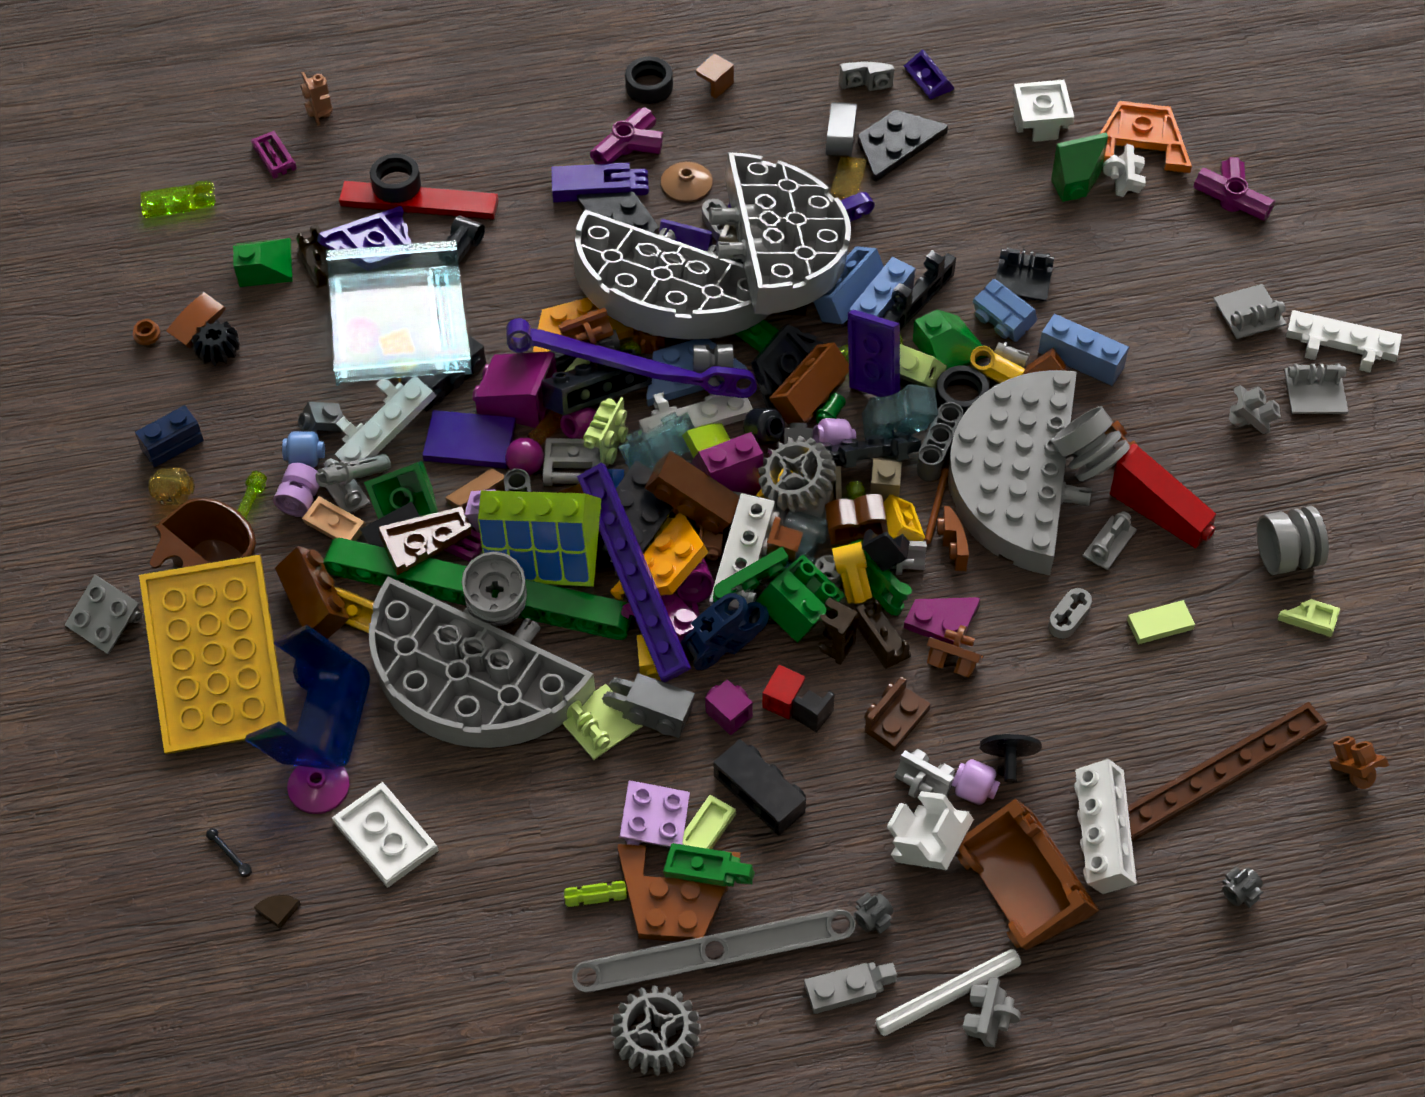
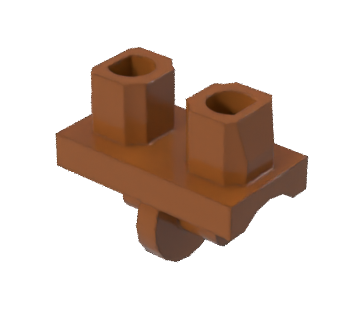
M605 308L592 310L584 316L573 320H566L558 325L562 336L595 345L596 341L614 335Z
M960 625L957 632L949 629L946 630L944 637L953 640V645L929 637L927 646L930 647L928 664L943 669L948 654L958 656L954 673L968 678L971 677L977 663L981 664L983 655L961 648L962 644L973 647L975 638L965 635L967 626Z
M1346 736L1333 743L1337 756L1329 760L1331 768L1350 774V781L1357 788L1367 789L1371 787L1376 780L1375 768L1389 766L1385 756L1375 754L1371 742L1364 741L1356 744L1354 737Z

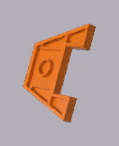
M1125 101L1118 102L1100 134L1107 133L1108 135L1103 163L1110 159V156L1114 155L1115 145L1125 146L1129 144L1133 145L1134 148L1166 151L1164 170L1184 173L1191 172L1192 165L1171 107Z

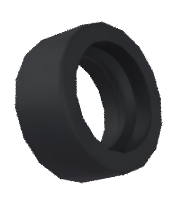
M651 56L641 57L632 61L627 66L625 72L627 94L633 100L643 104H654L665 100L672 93L673 89L671 66L666 61ZM645 75H655L663 79L662 82L651 86L635 82L637 78Z
M388 154L377 159L371 166L370 178L372 189L379 199L390 203L405 202L419 192L421 187L419 167L413 158L405 154ZM401 172L410 175L406 181L399 184H387L380 181L390 173Z
M959 365L948 368L941 373L937 380L936 404L939 408L944 403H956L961 406L964 415L972 403L989 390V383L985 375L970 366ZM966 384L978 392V397L970 401H958L951 398L946 393V389L952 385Z

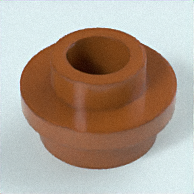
M144 319L135 324L133 338L138 344L150 345L160 338V328L152 320Z

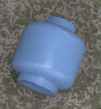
M293 431L288 435V438L283 439V460L288 461V464L302 463L315 468L319 463V458L325 457L324 441H319L318 435L313 431Z

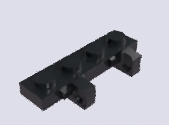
M931 250L923 263L927 269L924 277H919L913 289L899 283L893 289L891 295L895 304L891 307L892 309L886 311L883 318L900 323L901 331L954 276L956 257L949 253L942 257L935 253L934 250Z
M895 432L893 437L887 438L881 435H873L867 437L866 441L859 442L856 439H845L839 445L822 443L826 450L830 451L834 463H838L845 468L856 467L857 460L891 456L897 460L909 459L908 453L919 452L921 448V440L911 436L909 432Z

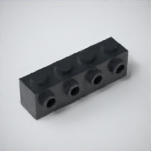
M633 349L620 350L621 352L650 359L646 356L636 353ZM595 362L575 366L573 370L557 372L552 377L541 380L543 407L565 416L601 403L608 398L612 399L651 385L652 378Z

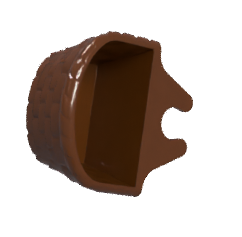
M190 499L172 511L158 525L154 526L161 539L150 560V566L155 569L159 568L168 558H172L176 566L183 568L255 556V535L250 523L235 508L215 499Z

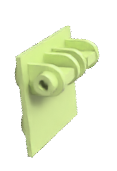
M620 397L617 404L609 398L602 401L583 437L585 447L589 449L599 448L600 462L605 464L606 467L609 464L613 465L617 456V448L620 443L625 442L628 434V427H625L627 411L624 410L623 397Z
M607 684L594 691L583 706L579 700L575 701L568 708L567 720L563 722L566 729L593 760L643 727V725H637L622 718L623 712L604 704L602 700L604 694L607 691L613 692Z

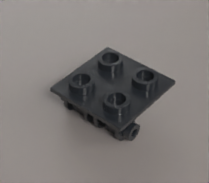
M1010 247L1001 249L996 280L1018 297L1047 301L1054 257L1049 256L1050 253H1036V256H1033L1034 251H1031L1030 255H1025V249H1023L1022 254H1020V250L1011 249Z

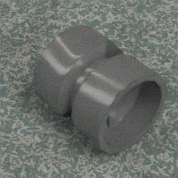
M693 345V371L703 373L712 366L734 368L733 345H716L714 349H711L709 345ZM720 375L712 376L715 377L717 381L724 380V378Z

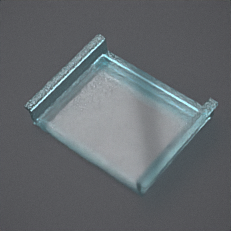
M456 240L326 251L334 347L333 367L336 386H341L340 382L464 372L465 375L472 374Z

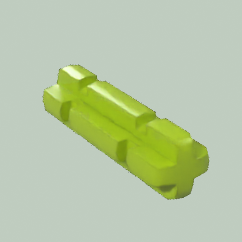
M624 881L612 882V885L608 886L607 883L585 885L582 886V889L578 890L577 887L564 889L565 904L568 907L579 906L580 902H584V905L609 902V898H614V901L624 900L627 897Z

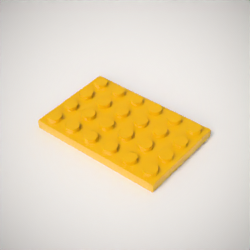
M255 555L139 575L164 753L171 754L288 733L261 556Z

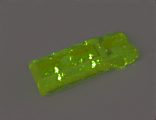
M204 180L197 181L194 185L140 192L143 216L149 218L196 211V209L206 208L207 206L210 207L216 203L215 196L212 194L214 184L211 181Z

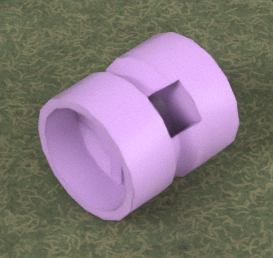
M289 464L282 478V483L279 485L273 498L274 505L288 515L303 517L311 507L314 500L313 496L316 495L320 485L316 481V473L319 472L306 464Z

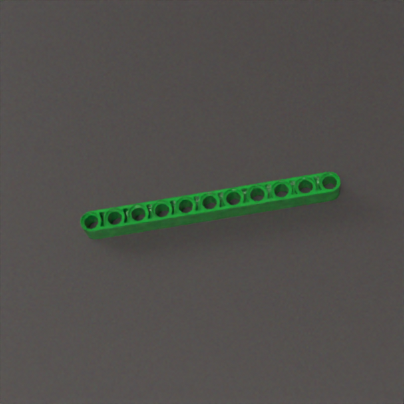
M334 538L324 558L323 564L327 572L334 576L382 586L387 577H390L435 599L466 605L462 587L463 573L467 567L464 565L428 558L397 576L384 547L344 538ZM525 579L527 600L525 608L518 618H529L532 621L616 640H623L627 637L634 617L631 615L628 619L621 614L622 607L628 604L627 602ZM493 590L492 598L498 597L499 590Z

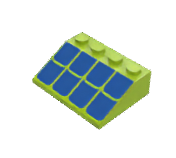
M481 490L478 523L483 553L500 552L511 556L517 560L523 569L526 580L549 585L594 587L601 498L586 493Z

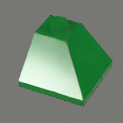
M1107 133L1057 143L1051 181L1062 202L1086 197L1102 172L1108 140Z
M291 238L234 245L233 264L239 287L293 282Z
M937 309L914 320L912 341L921 352L933 356L947 366L946 370L959 365H970L972 351L978 346H983L958 315ZM979 356V357H977V359L975 360V362H976V361H979V360H981V359H983V358H985V357H987V356Z
M423 461L364 482L378 519L410 502H413L420 517L438 512L433 487Z

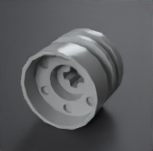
M1102 406L1084 413L1052 438V443L1061 456L1077 454L1069 463V467L1071 469L1079 468L1075 474L1079 481L1087 480L1105 472L1116 464L1130 449L1126 440L1117 442L1122 435L1120 431H1114L1109 434L1104 433L1112 425L1113 421Z
M1307 506L1300 510L1298 508L1292 509L1288 514L1281 511L1259 517L1256 531L1260 556L1269 573L1277 575L1295 571L1297 566L1303 570L1311 568V566L1325 565L1329 553L1328 536L1323 519L1316 508Z
M493 551L480 554L470 561L464 570L462 578L466 607L470 614L494 627L507 625L517 619L524 610L527 600L524 571L517 560L505 553ZM493 590H499L497 598H492Z

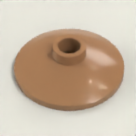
M694 162L676 163L667 168L661 177L663 192L672 200L684 203L701 200L708 195L713 185L712 175L709 170Z

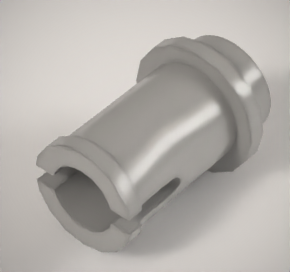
M1004 342V344L998 343L994 353L1025 368L1030 353L1007 345L1008 342Z

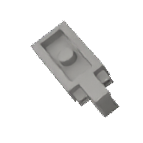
M875 962L864 963L805 979L804 986L813 1013L817 1014L875 998L877 993L884 991L883 985L896 982L897 973L893 963L877 967Z

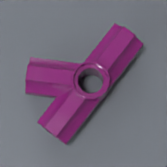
M646 107L639 108L626 120L614 123L612 132L590 151V157L595 164H611L621 155H628L633 150L660 154L663 132L650 130L656 125V118L651 110Z
M1229 157L1227 160L1222 161L1220 166L1221 175L1207 168L1201 169L1193 188L1220 200V205L1227 211L1236 212L1242 210L1263 221L1267 220L1275 205V200L1248 188V183L1245 180L1244 162L1240 161L1239 157Z

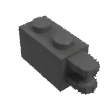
M640 673L637 674L634 682L614 677L610 681V690H613V692L607 691L602 698L606 706L623 712L622 718L634 724L644 725L664 735L680 738L692 711L695 693Z

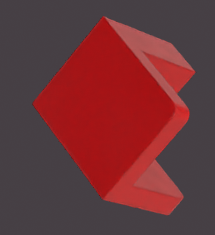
M778 665L762 692V708L790 719L792 716V700L797 696L804 684L805 676Z

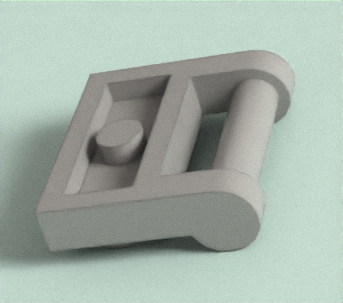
M546 438L543 486H552L553 483L579 484L577 476L582 473L553 472V468L591 469L601 463L599 448L589 449L585 447L583 439Z

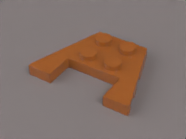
M618 844V856L639 939L680 942L706 936L718 912L719 904L729 886L724 887L675 878L644 876L646 846ZM731 852L733 856L741 858L740 852Z

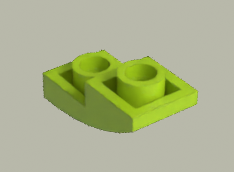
M722 423L687 430L682 435L693 458L701 450L730 440Z

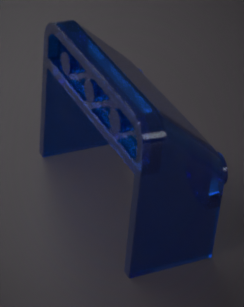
M305 625L276 638L274 641V645L296 659L293 668L294 678L302 688L308 691L297 731L294 732L278 721L247 734L245 741L284 765L335 770L347 765L350 760L370 684V674L361 662L308 625Z

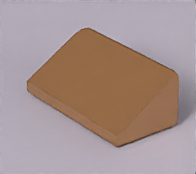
M491 468L445 497V499L452 508L462 506L465 512L471 491L491 489L505 491L504 475Z

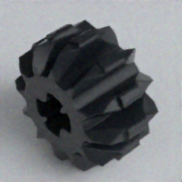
M217 319L213 324L205 321V327H196V334L192 336L194 353L198 358H201L204 364L212 362L216 366L221 361L227 364V358H236V351L240 350L238 333L227 321L222 324Z

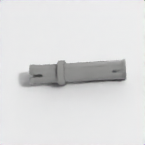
M386 454L353 462L341 461L332 467L318 469L319 473H316V481L321 487L336 483L348 484L356 478L389 471L388 468L391 467V461Z

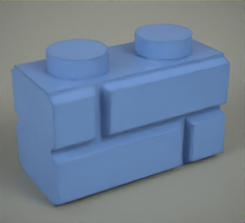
M993 279L973 300L975 316L984 324L990 322L994 325V330L1003 339L1009 337L1014 342H1017L1025 334L1026 330H1029L1037 321L1035 309L996 279Z

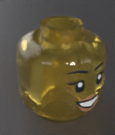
M180 467L158 469L149 480L150 495L161 505H181L194 492L193 478L189 477L187 471Z

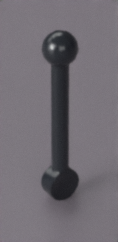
M215 828L208 829L206 837L209 840H214L236 864L242 877L250 876L252 873L251 866L247 863H242L220 839L219 833Z

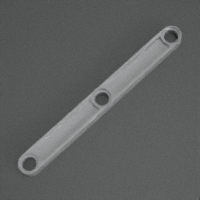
M834 909L588 960L579 963L574 968L572 980L578 990L592 992L827 943L849 937L854 932L855 920L848 911ZM837 915H844L849 921L848 929L843 933H836L831 927L832 919ZM711 941H718L723 946V953L718 959H709L705 954V947ZM585 967L592 968L596 973L595 982L589 986H583L577 980L578 972Z

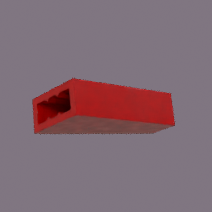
M1133 443L1130 449L1117 461L1109 495L1194 548H1197L1203 540L1206 542L1210 540L1216 530V527L1213 525L1217 514L1145 451Z

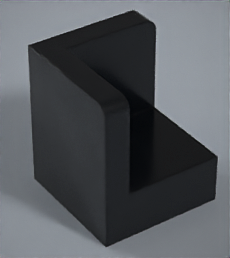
M872 529L865 531L862 548L884 572L907 560L910 542L904 534L893 539L888 532L877 536Z
M808 690L802 699L796 696L792 700V718L817 733L834 711L835 694L829 691L822 698Z

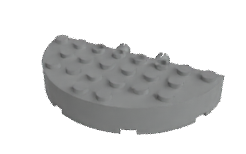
M728 152L725 182L731 208L710 207L709 222L710 225H734L739 242L717 241V259H741L743 261L754 314L770 315L772 313L784 312L819 299L835 286L844 271L851 238L850 219L844 205L838 197L834 198L828 193L829 188L824 183L793 165L779 160L777 164L762 161L763 156Z
M585 210L581 215L576 228L573 257L577 282L584 294L599 309L605 308L608 316L624 326L646 332L652 336L676 339L721 338L746 330L769 316L754 314L744 264L730 259H717L716 251L713 252L716 245H711L708 251H704L675 241L676 237L671 229H669L666 235L664 234L667 228H663L659 234H655Z
M1050 370L1032 372L1008 379L992 387L974 401L958 423L951 445L948 469L949 491L956 506L955 510L963 525L981 545L996 556L1000 554L1014 561L1013 565L1045 575L1051 574L1060 505H1063V502L1089 506L1092 488L1066 485V482H1063L1066 458L1069 456L1075 457L1077 454L1061 456L1052 443V438L1071 423L1076 371Z
M387 577L374 601L371 623H369V644L380 686L394 709L405 720L432 737L456 745L480 748L520 744L536 739L561 726L567 720L568 708L577 700L583 706L595 691L594 674L530 644L541 628L535 621L528 625L530 622L529 618L523 620L513 636L473 617L467 607L462 612L390 577Z

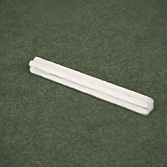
M1010 949L889 1011L876 1019L877 1029L883 1036H886L971 992L972 985H985L988 983L989 977L998 978L1021 965L1016 950Z

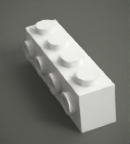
M741 493L714 587L717 583L767 555V541L775 516L780 517V512H776L775 501ZM714 587L709 600L710 606L713 604ZM754 589L747 593L744 590L737 593L746 599L747 604L756 601L757 593L753 592ZM737 599L729 604L728 610L738 609L739 602Z
M1110 759L1075 769L1077 782H1075L1074 788L1079 800L1077 817L1082 829L1080 846L1085 859V867L1083 868L1085 881L1102 894L1136 885L1124 770Z

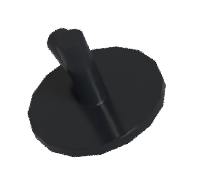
M1019 734L994 735L984 738L979 744V749L983 753L1004 757V761L997 768V773L1000 776H1004V781L1007 783L1017 782V757L1034 755L1040 752L1042 748V743L1038 739Z

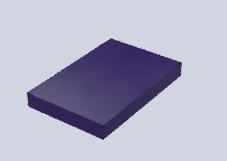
M854 309L848 312L849 387L896 402L900 399V323Z
M433 410L422 455L423 461L507 469L505 455L507 447L513 441L516 418Z

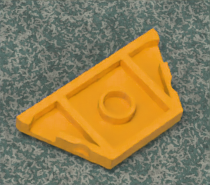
M587 297L543 309L538 329L561 335L558 325L562 322L584 316L587 312L595 309L599 310V308ZM608 316L612 329H615L619 340L633 336V328L624 326ZM537 346L533 348V352L551 351Z
M679 512L643 553L660 596L673 594L708 554V550L685 515ZM620 580L610 591L617 600H623L625 595Z

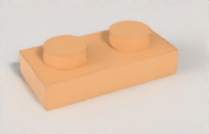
M318 496L302 517L305 524L332 539L344 538L357 541L362 534L361 528L367 526L365 521Z

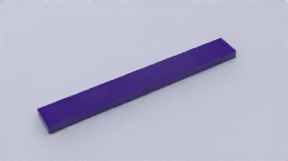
M601 462L578 475L577 478L583 493L601 498L600 534L661 681L666 683L690 670L691 667L608 469Z

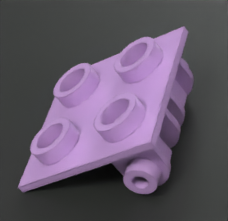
M629 780L619 838H624L627 845H640L643 842L671 847L672 843L682 845L690 792Z

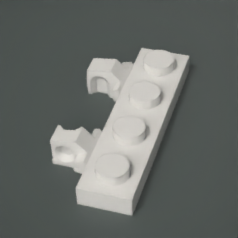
M1292 310L1286 334L1287 338L1307 343L1304 358L1315 360L1320 345L1362 354L1359 370L1371 372L1375 359L1396 362L1402 334L1295 310Z
M415 375L405 385L399 382L396 386L383 377L376 385L387 395L383 400L385 405L365 425L360 423L355 427L343 416L336 425L346 434L342 438L345 444L335 455L341 461L346 462L375 457L436 397L434 392Z
M715 377L708 381L712 386L720 385ZM664 392L653 395V404L656 410L651 411V417L639 420V427L648 448L683 438L682 435L687 430L715 423H722L724 426L744 420L747 413L753 408L748 398L710 394L705 397V401L677 409L676 405L669 407L668 400L664 399Z

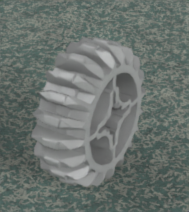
M799 436L797 441L794 442L792 438L788 437L787 444L783 445L778 442V449L772 450L768 448L770 457L763 458L764 466L758 468L761 476L758 479L764 496L768 500L775 501V505H778L781 510L785 511L789 508L791 512L795 513L797 508L800 507L806 512L807 505L812 504L817 507L816 500L819 498L826 500L825 491H833L831 482L836 480V474L834 473L836 464L832 460L833 457L830 451H827L821 442L816 443L815 439L811 437L806 441L802 436ZM817 466V472L811 480V476L815 472L814 468ZM784 469L782 475L779 477L780 481L777 483L778 476L781 470Z
M654 985L652 993L648 994L641 987L639 990L640 997L637 998L633 994H629L627 997L629 1004L620 1002L618 1008L621 1014H614L613 1023L616 1024L611 1028L612 1036L616 1037L613 1040L614 1048L621 1049L619 1056L622 1060L630 1058L629 1067L632 1069L641 1064V1072L643 1074L648 1071L649 1067H653L654 1074L658 1076L661 1072L660 1067L665 1066L666 1070L672 1073L673 1063L675 1062L683 1067L685 1065L684 1056L692 1058L694 1055L692 1046L699 1045L697 1034L701 1032V1025L696 1022L699 1019L698 1012L691 1011L693 1007L690 1000L682 1002L683 994L680 991L672 997L671 988L668 986L664 989L663 993H658V987ZM657 1010H664L671 1014L663 1015L657 1012ZM645 1013L643 1023L636 1025L635 1030L629 1031L634 1020ZM651 1020L653 1021L654 1026L659 1027V1031L661 1030V1040L659 1039L657 1033H653V1029L651 1031ZM683 1029L678 1041L668 1048L667 1040L669 1037L676 1035L677 1030ZM649 1045L654 1047L656 1051L641 1048V1046Z

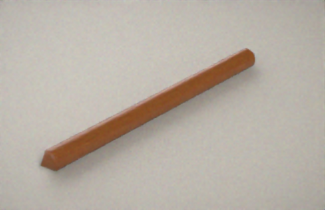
M947 468L942 470L924 539L927 544H930L932 541L949 470Z

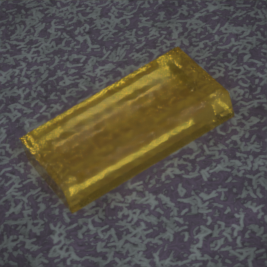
M840 157L830 192L834 198L838 197L840 200L859 193L866 168V159Z

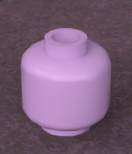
M825 418L818 425H815L813 439H815L816 443L839 445L842 440L856 439V431L851 428L850 423L846 419Z
M970 759L966 764L960 763L951 786L956 787V796L976 805H982L987 797L994 799L1000 782L995 780L996 770L993 767Z

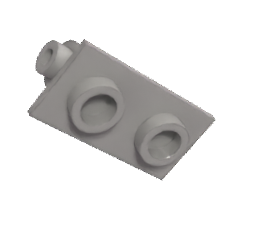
M332 458L328 459L324 463V468L332 467L339 461ZM355 479L344 485L336 483L326 486L336 504L349 513H353L370 504L369 499Z
M1122 511L1117 513L1115 517L1111 516L1082 557L1108 570L1137 531L1136 528L1131 526L1130 514Z

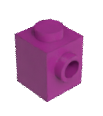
M728 679L720 686L715 685L705 697L706 713L730 735L753 717V702L748 698L747 693L742 687L734 686Z

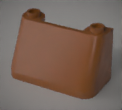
M1016 798L969 831L958 848L960 852L956 856L966 870L972 868L980 875L1010 921L1008 923L1010 930L1007 932V935L1016 948L1022 947L1028 950L1089 919L1099 911L1039 819Z

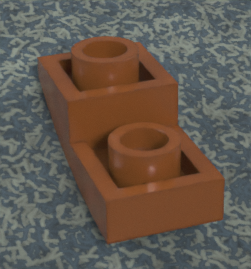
M204 292L178 315L166 331L191 348L193 345L192 336L196 334V327L204 328L205 321L213 324L216 319H219L226 308Z
M944 506L943 518H937V535H942L943 546H949V559L955 560V571H967L969 551L964 529L952 508Z

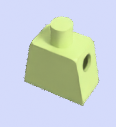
M900 344V378L936 392L937 380L941 373L946 370L947 366L933 356ZM934 367L933 373H932L931 377L929 378L931 369Z

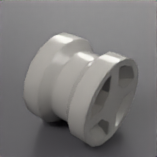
M824 555L817 559L815 566L823 574L831 575L832 577L827 578L838 588L841 587L842 578L841 574L837 572L833 555Z

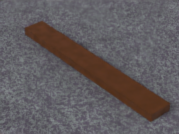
M1307 702L1128 805L1132 842L1323 732L1328 726L1327 722L1310 702Z

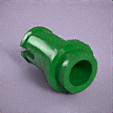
M833 393L829 396L824 407L816 413L817 424L822 419L836 418L846 404V400L842 395Z

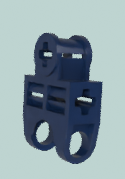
M736 593L726 594L708 607L691 622L695 630L688 633L681 641L683 649L689 651L692 656L695 669L704 670L713 666L726 652L735 655L766 626L769 618L768 610L763 604L758 602L747 604L746 599ZM737 599L739 602L738 609L728 610L729 604ZM756 608H759L760 618L756 623L752 624L749 620V615Z

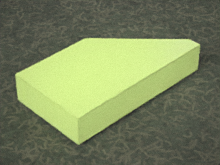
M1310 599L1302 602L1300 606L1280 611L1277 620L1332 637L1340 608Z

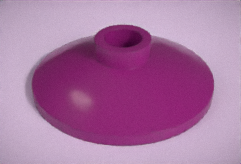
M318 757L309 759L294 769L288 780L287 791L291 802L299 810L310 814H322L335 809L344 801L349 791L350 782L345 768L339 762L330 758ZM322 778L319 783H312L314 779Z

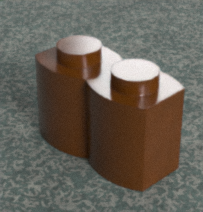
M867 494L854 500L838 499L825 504L831 544L843 545L864 539L865 531L872 529L877 536L888 532L883 498L880 494Z

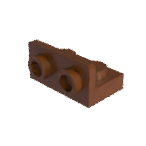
M902 676L895 684L891 682L886 687L880 702L877 705L873 703L864 715V719H866L865 733L894 752L927 714L931 705L907 689V679Z

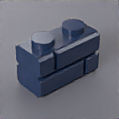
M185 405L135 432L142 452L154 468L204 441L198 422Z

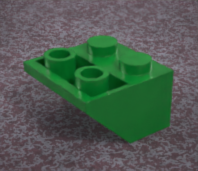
M803 554L777 576L755 602L763 604L767 608L769 616L798 643L820 622V615H826L825 602L830 597L840 602L845 594Z

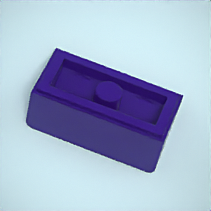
M923 49L904 65L930 99L955 89Z
M666 219L661 220L659 232L661 229L667 228L664 234L666 235L669 229H671L675 234V241L704 251H708L712 245V231Z

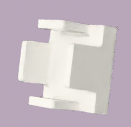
M1065 80L1014 84L1015 106L1013 116L1018 133L1023 132L1024 128H1033L1032 139L1034 142L1057 140L1060 126L1062 125L1064 129L1073 124L1074 114Z
M921 791L918 798L923 805H918L913 814L907 804L900 803L887 825L888 830L895 838L893 841L895 848L891 856L898 863L947 870L974 819L968 811L956 810L944 794Z

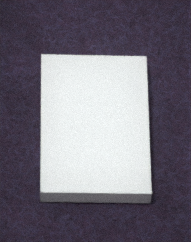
M383 782L332 817L336 827L387 888L439 851L434 841Z

